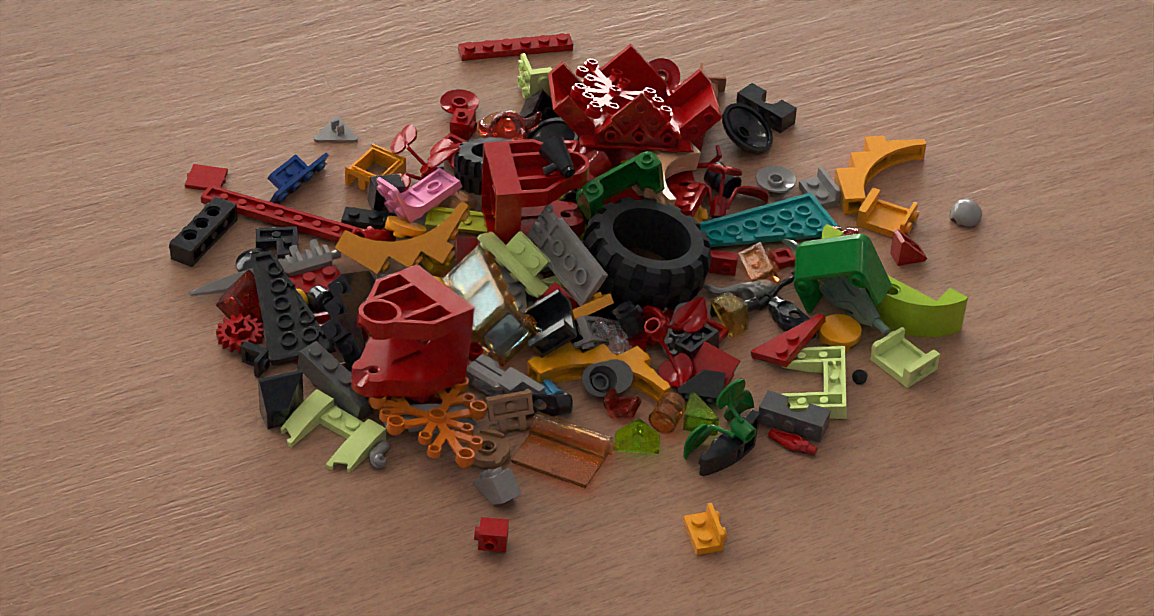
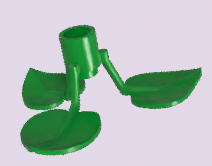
M739 378L726 386L716 401L719 409H723L727 405L728 408L724 413V418L727 421L733 419L729 425L731 431L714 425L707 426L705 423L701 424L690 433L685 442L684 459H687L690 453L709 437L711 430L727 434L731 438L737 436L744 443L749 442L755 436L757 430L739 415L748 409L755 408L752 394L747 389H744L746 382L743 378Z

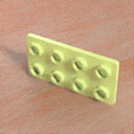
M519 231L507 245L493 232L480 234L477 237L480 241V246L485 251L491 252L495 256L496 262L502 267H506L511 272V277L526 287L525 290L529 295L539 298L549 288L537 275L551 260L522 231Z

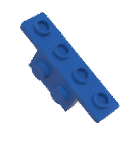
M325 153L311 165L307 166L295 154L273 171L267 179L279 190L274 193L269 202L276 203L279 201L281 203L288 196L289 191L295 192L301 186L303 180L307 182L313 177V172L316 170L320 172L327 165L325 161L329 155Z

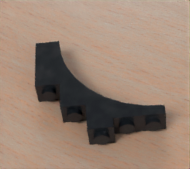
M369 270L342 274L327 285L334 296L331 301L324 305L331 319L320 327L330 345L337 346L351 373L354 362L361 358L366 346L362 329L357 327L358 308L364 299L369 296L375 283Z

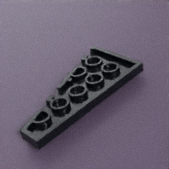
M272 250L251 254L271 366L298 360L299 352L315 341L329 353L336 352L334 345H330L314 314L294 287L291 279L284 272L282 265Z

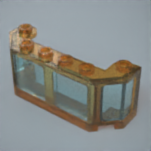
M478 245L442 280L448 288L475 307L471 340L479 342L485 350L483 353L499 362V365L503 367L528 344L529 339L538 335L539 331L535 325L537 324L536 320L530 314L525 315L518 310L515 304L516 299L509 292V285L502 278L501 269L495 264L497 263L495 256Z

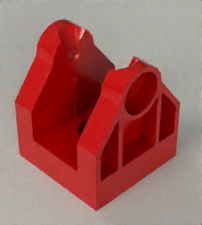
M527 139L483 143L481 210L487 233L493 232L507 245L519 231L527 235L534 223L539 222L538 217L545 206L551 204L554 207L553 213L557 218H563L577 237L582 236L585 231V219L578 205L573 202H564L557 199L573 189L581 188L587 183L589 160L585 155L576 151H569L575 169L573 176L565 178L558 171L545 176L542 168L550 165V163L539 154V149L543 142Z
M419 265L377 279L367 301L358 308L357 327H366L372 337L369 338L361 358L355 361L352 366L351 388L356 393L370 398L382 396L425 398L465 381L475 307Z

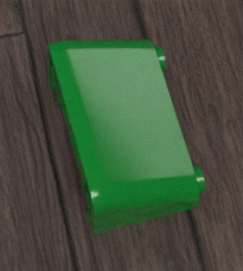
M643 152L587 182L576 194L578 207L589 221L604 206L603 202L636 184L641 191H644L645 188L653 189L655 194L663 191L665 187L662 163L652 152Z

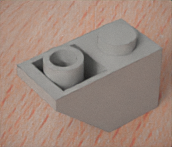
M501 467L493 470L488 469L479 473L480 478L473 481L474 485L493 505L505 503L521 495L511 469L502 470Z

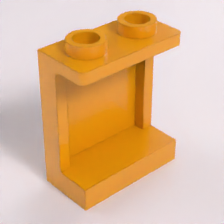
M872 188L858 210L856 226L892 238L896 228L904 234H909L913 222L916 223L919 217V211H917L918 203L913 202L910 209L880 200V190Z

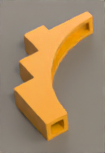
M885 136L865 137L863 152H851L849 168H836L834 183L841 190L839 202L843 214H858L859 208L866 199L864 190L875 175L895 164L924 159L925 139L886 141Z
M461 201L452 214L440 225L423 235L408 240L394 242L374 241L359 237L345 230L335 249L379 276L382 272L386 273L390 267V258L409 268L415 265L420 266L423 260L421 255L424 253L445 266L446 262L450 263L456 254L454 252L455 247L449 241H454L460 231L457 228L461 222L465 223L471 213L468 211L470 207Z
M569 341L543 358L537 356L527 361V376L540 384L543 383L544 379L551 380L556 384L570 380H582L583 371L588 366L607 360L618 359L627 363L633 371V381L630 387L650 396L662 406L670 401L671 387L669 383L664 381L653 368H650V356L638 346L616 356L615 352L610 350L604 343L582 353L579 348H574L573 344Z

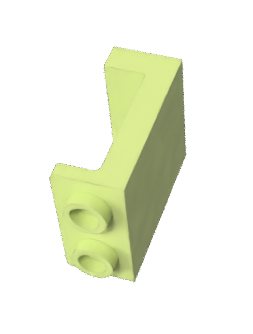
M901 327L896 331L890 332L881 340L874 342L871 348L870 360L905 387L909 388L938 369L940 353L932 350L925 354L905 339L906 329Z

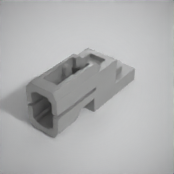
M482 354L476 359V362L473 361L467 366L466 377L469 379V384L489 397L530 390L532 394H545V386L513 367L504 371L499 368V362L485 354ZM539 399L534 401V405L537 407L544 403L543 400Z

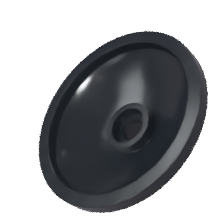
M732 103L724 109L722 113L723 128L734 144L752 153H762L769 149L773 142V134L769 124L759 112L742 103Z
M557 117L544 120L535 125L526 134L524 140L534 139L544 143L554 136H561L564 140H579V137L562 118Z

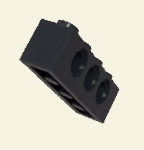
M215 196L170 241L171 259L193 267L238 220L237 204Z

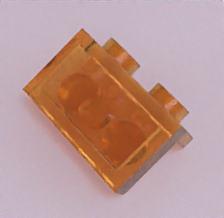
M761 242L738 253L752 282L766 279L770 276H773L776 282L780 281L777 275L780 270L775 261H770L773 259L769 248L764 249Z

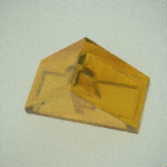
M726 292L710 301L723 326L729 328L728 335L730 338L749 329L747 303L730 292Z

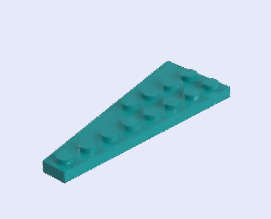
M811 192L699 223L701 231L706 232L710 247L775 242L784 239L820 238L826 224L841 231L838 224Z

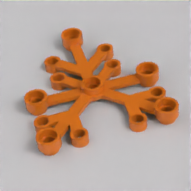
M467 377L465 381L451 386L449 393L444 389L432 394L435 398H440L442 403L439 408H432L429 412L411 407L405 397L391 396V400L387 399V396L369 397L368 402L370 406L374 409H381L379 419L382 422H387L386 429L391 435L397 436L404 429L426 425L424 430L419 432L418 442L422 445H429L427 456L430 458H439L442 446L447 441L456 454L455 460L457 465L461 468H469L474 462V451L482 449L483 439L479 436H472L473 425L456 421L457 419L471 417L474 420H482L487 413V404L485 402L475 400L473 394L465 393L469 384ZM462 404L464 407H469V409L448 412L453 405ZM409 414L419 418L405 420L398 415ZM449 427L459 430V432L449 429ZM438 428L440 433L433 442V444H430L432 441V434L435 431V429ZM458 440L469 443V448L462 447Z

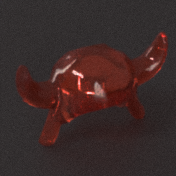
M515 110L501 111L495 115L488 125L481 119L479 130L485 136L484 138L501 137L507 140H527L528 135L526 132L538 126L542 113L537 111L530 118L524 119Z

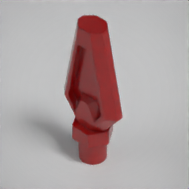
M774 429L769 431L768 437L791 451L800 450L802 453H809L814 456L818 451V447L811 445L802 436Z

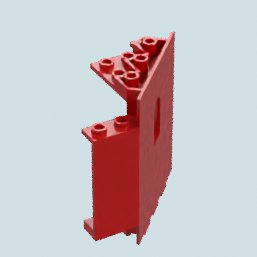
M629 44L599 69L606 78L611 75L612 69L621 70L623 72L622 78H627L631 81L629 89L624 91L641 92L638 96L633 97L634 99L630 102L623 99L620 102H611L619 105V110L615 114L608 113L605 107L602 108L603 111L599 119L590 118L585 114L589 104L570 96L572 86L575 83L583 84V82L563 61L548 73L553 110L578 135L581 147L694 152L692 142L722 119L712 81L701 69H698L669 92L666 81L632 44ZM617 80L612 85L617 86L619 80ZM645 88L654 89L657 97L664 100L663 106L672 109L671 122L642 93ZM594 95V97H598V98H602L603 96H605V95Z

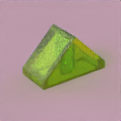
M695 392L690 393L684 415L683 430L692 432L704 423L707 426L714 425L718 427L719 418ZM711 430V436L718 434V431Z
M637 418L615 431L614 451L659 454L660 435L642 419Z

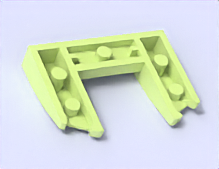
M845 346L803 348L787 367L782 366V368L824 373V392L782 393V395L789 397L790 410L802 412L811 403L830 409L829 419H847Z
M318 389L300 404L280 428L281 434L288 431L291 436L287 439V444L291 448L319 424L344 437L347 440L326 463V468L333 470L337 463L348 465V473L369 457V452L382 440L386 441L385 427L369 418L365 422L335 406L334 398Z

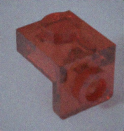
M610 388L603 400L604 407L611 418L634 417L642 403L639 396L619 397L615 388Z

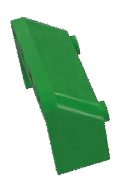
M864 234L804 241L796 249L794 287L807 313L813 311L823 296V293L818 289L820 284L817 279L846 276L852 286L860 289L868 288L875 305L881 303L892 286L871 239Z

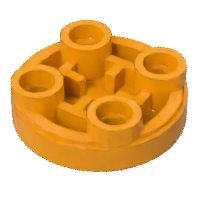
M388 216L385 223V229L393 231L394 236L403 239L405 236L414 238L425 234L427 231L423 225L414 221L409 223L405 219L401 220L398 216Z
M832 314L825 317L826 322L818 331L819 341L822 344L845 346V352L851 349V346L859 342L862 328L857 320L848 315Z

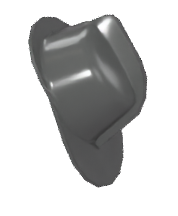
M618 359L592 364L583 371L582 384L585 390L596 397H606L627 390L633 381V371L630 366Z

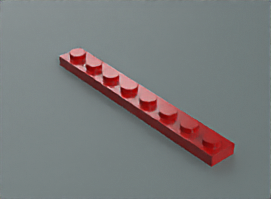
M209 185L201 195V203L203 204L209 203L216 196L237 204V214L282 227L297 226V231L337 243L345 230L354 234L355 230L359 229L355 226L213 185Z

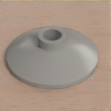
M772 165L763 167L757 172L756 182L764 190L782 193L791 190L795 186L796 176L785 167Z

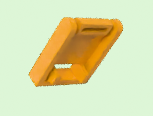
M601 292L594 294L590 302L572 310L574 320L613 304L611 294L602 295Z

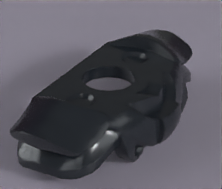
M774 297L769 302V311L773 312V320L782 330L788 331L810 319L792 302L781 297ZM789 313H796L800 318H793L789 316Z
M556 393L555 395L532 394L534 414H529L528 416L547 419L571 413L573 406L572 396L568 393ZM538 399L543 400L546 403V408L542 410L537 409L534 401Z

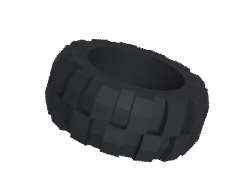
M632 197L620 198L615 204L609 202L604 205L589 220L582 242L608 274L599 288V292L602 295L610 293L612 299L622 303L630 300L635 306L637 304L641 308L653 306L661 311L665 308L675 310L676 306L680 303L690 302L703 288L712 260L710 243L706 232L701 231L700 224L691 215L685 216L681 213L680 208L669 203L664 205L657 203V199L645 197L642 200H634ZM626 248L647 250L657 254L666 261L647 259L632 253Z

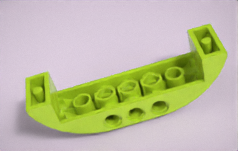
M826 224L823 228L821 239L844 236V232ZM888 276L892 286L879 305H875L868 288H864L880 315V320L891 331H896L903 327L906 329L905 335L940 337L959 332L962 329L968 297L952 288H949L936 301Z

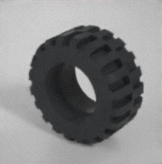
M482 137L461 143L458 146L461 150L454 154V177L460 180L462 184L460 189L475 195H482L483 143L514 140H507L501 137Z

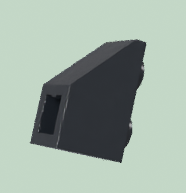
M702 370L678 388V395H682L684 400L695 401V398L704 399V403L716 404L717 398L725 386L726 373Z

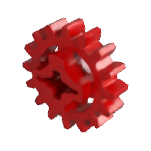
M239 314L237 318L231 315L230 320L224 318L223 323L218 324L216 336L218 344H222V349L229 347V352L232 353L234 350H237L238 353H241V346L245 341L255 345L262 344L264 329L262 323H258L257 318L251 320V315L243 317L242 314Z

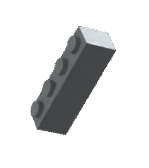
M317 341L299 352L297 368L301 369L303 374L323 393L334 398V403L359 420H363L373 413L374 408L368 402L369 397L362 396L351 388V372Z

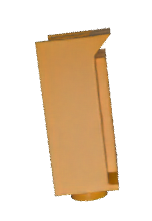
M372 144V147L349 168L345 167V184L349 186L358 178L359 188L365 190L369 186L370 177L377 176L366 171L374 162L388 168L382 175L398 173L404 175L406 173V158Z

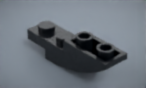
M752 409L747 417L744 416L743 418L758 430L760 412ZM757 431L755 436L747 443H744L737 436L731 438L724 433L718 439H714L710 449L707 452H703L699 458V475L707 476L714 474L741 460L756 445Z

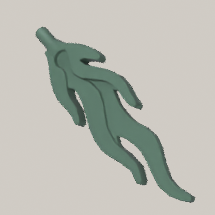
M789 239L782 240L784 244L790 246L796 252L799 246L798 243ZM846 276L819 279L825 285L819 286L818 289L827 300L838 308L851 311L845 313V315L854 318L859 324H866L870 327L875 326L884 335L890 332L891 329L880 320V315L864 288L860 289L852 286Z

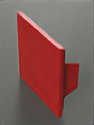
M704 341L692 361L693 372L691 378L702 370L726 373L725 388L734 377V371L739 365L740 360Z

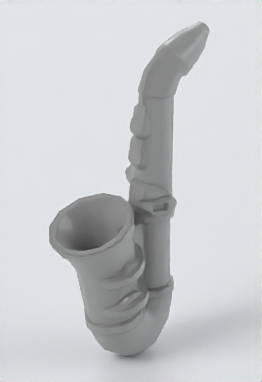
M761 279L748 283L740 282L739 284L721 288L705 284L704 288L715 295L730 293L738 295L742 292L743 299L747 300L752 297L759 299L764 297L765 293L770 294L775 289V284L771 280Z

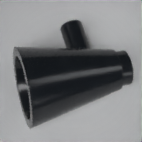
M554 136L546 140L539 149V154L550 163V165L542 168L544 175L547 176L558 171L565 178L573 176L575 169L564 138Z

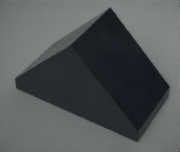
M399 174L370 177L367 200L372 210L380 211L385 207L384 203L386 202L385 198L377 190L378 183L376 179L381 177L396 187L401 193L406 189V186Z

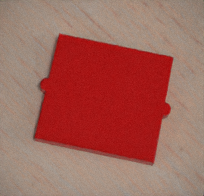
M193 164L190 173H187L185 188L206 190L209 185L221 188L223 183H226L225 178L228 168Z

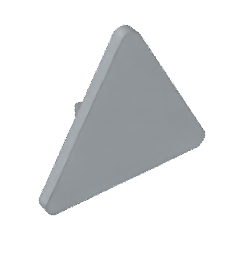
M335 116L314 137V141L357 142L358 137L338 116Z

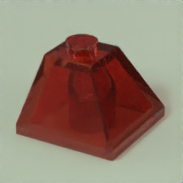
M247 270L223 293L216 306L229 320L231 315H234L235 318L239 314H242L243 317L251 315V320L257 318L258 323L263 324L255 276L250 270Z

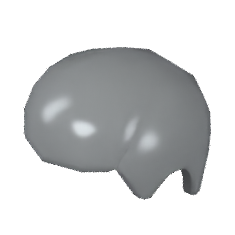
M962 199L952 206L949 218L950 220L955 219L958 226L972 227L981 221L982 210L973 200Z

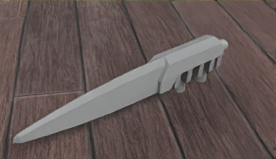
M313 239L309 241L312 251L306 249L305 253L300 254L297 245H292L289 247L292 257L285 255V259H278L289 278L331 266L334 259L341 258V253L338 250L330 252L327 244L320 248L317 240ZM253 268L213 281L188 292L190 296H198L256 287Z

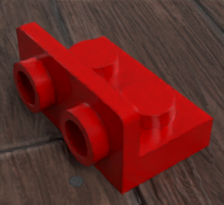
M711 250L712 260L708 273L735 276L739 254Z

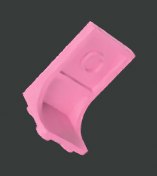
M438 168L402 193L381 177L376 179L378 183L377 190L385 198L386 202L384 204L389 212L396 213L401 220L405 219L409 223L421 218L424 213L438 206L440 202L454 195L456 191L462 188L460 180L441 168Z

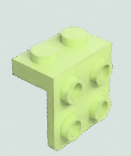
M521 54L520 60H518L520 76H517V83L519 88L522 87L523 98L527 99L542 89L551 97L548 73L552 68L532 70L526 54Z

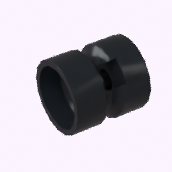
M716 162V163H714V164H719V165H723L724 167H726V166H725L724 164H722L721 162ZM707 169L704 175V182L715 189L718 194L722 174L713 173ZM726 175L722 197L729 199L734 188L741 187L742 180L739 176Z

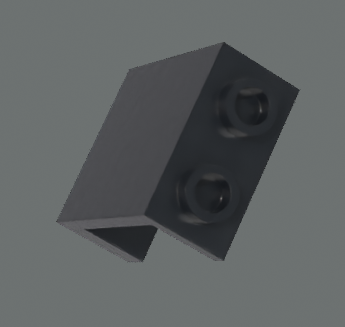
M559 289L523 310V313L534 323L536 336L528 340L529 347L541 358L577 337L571 301Z

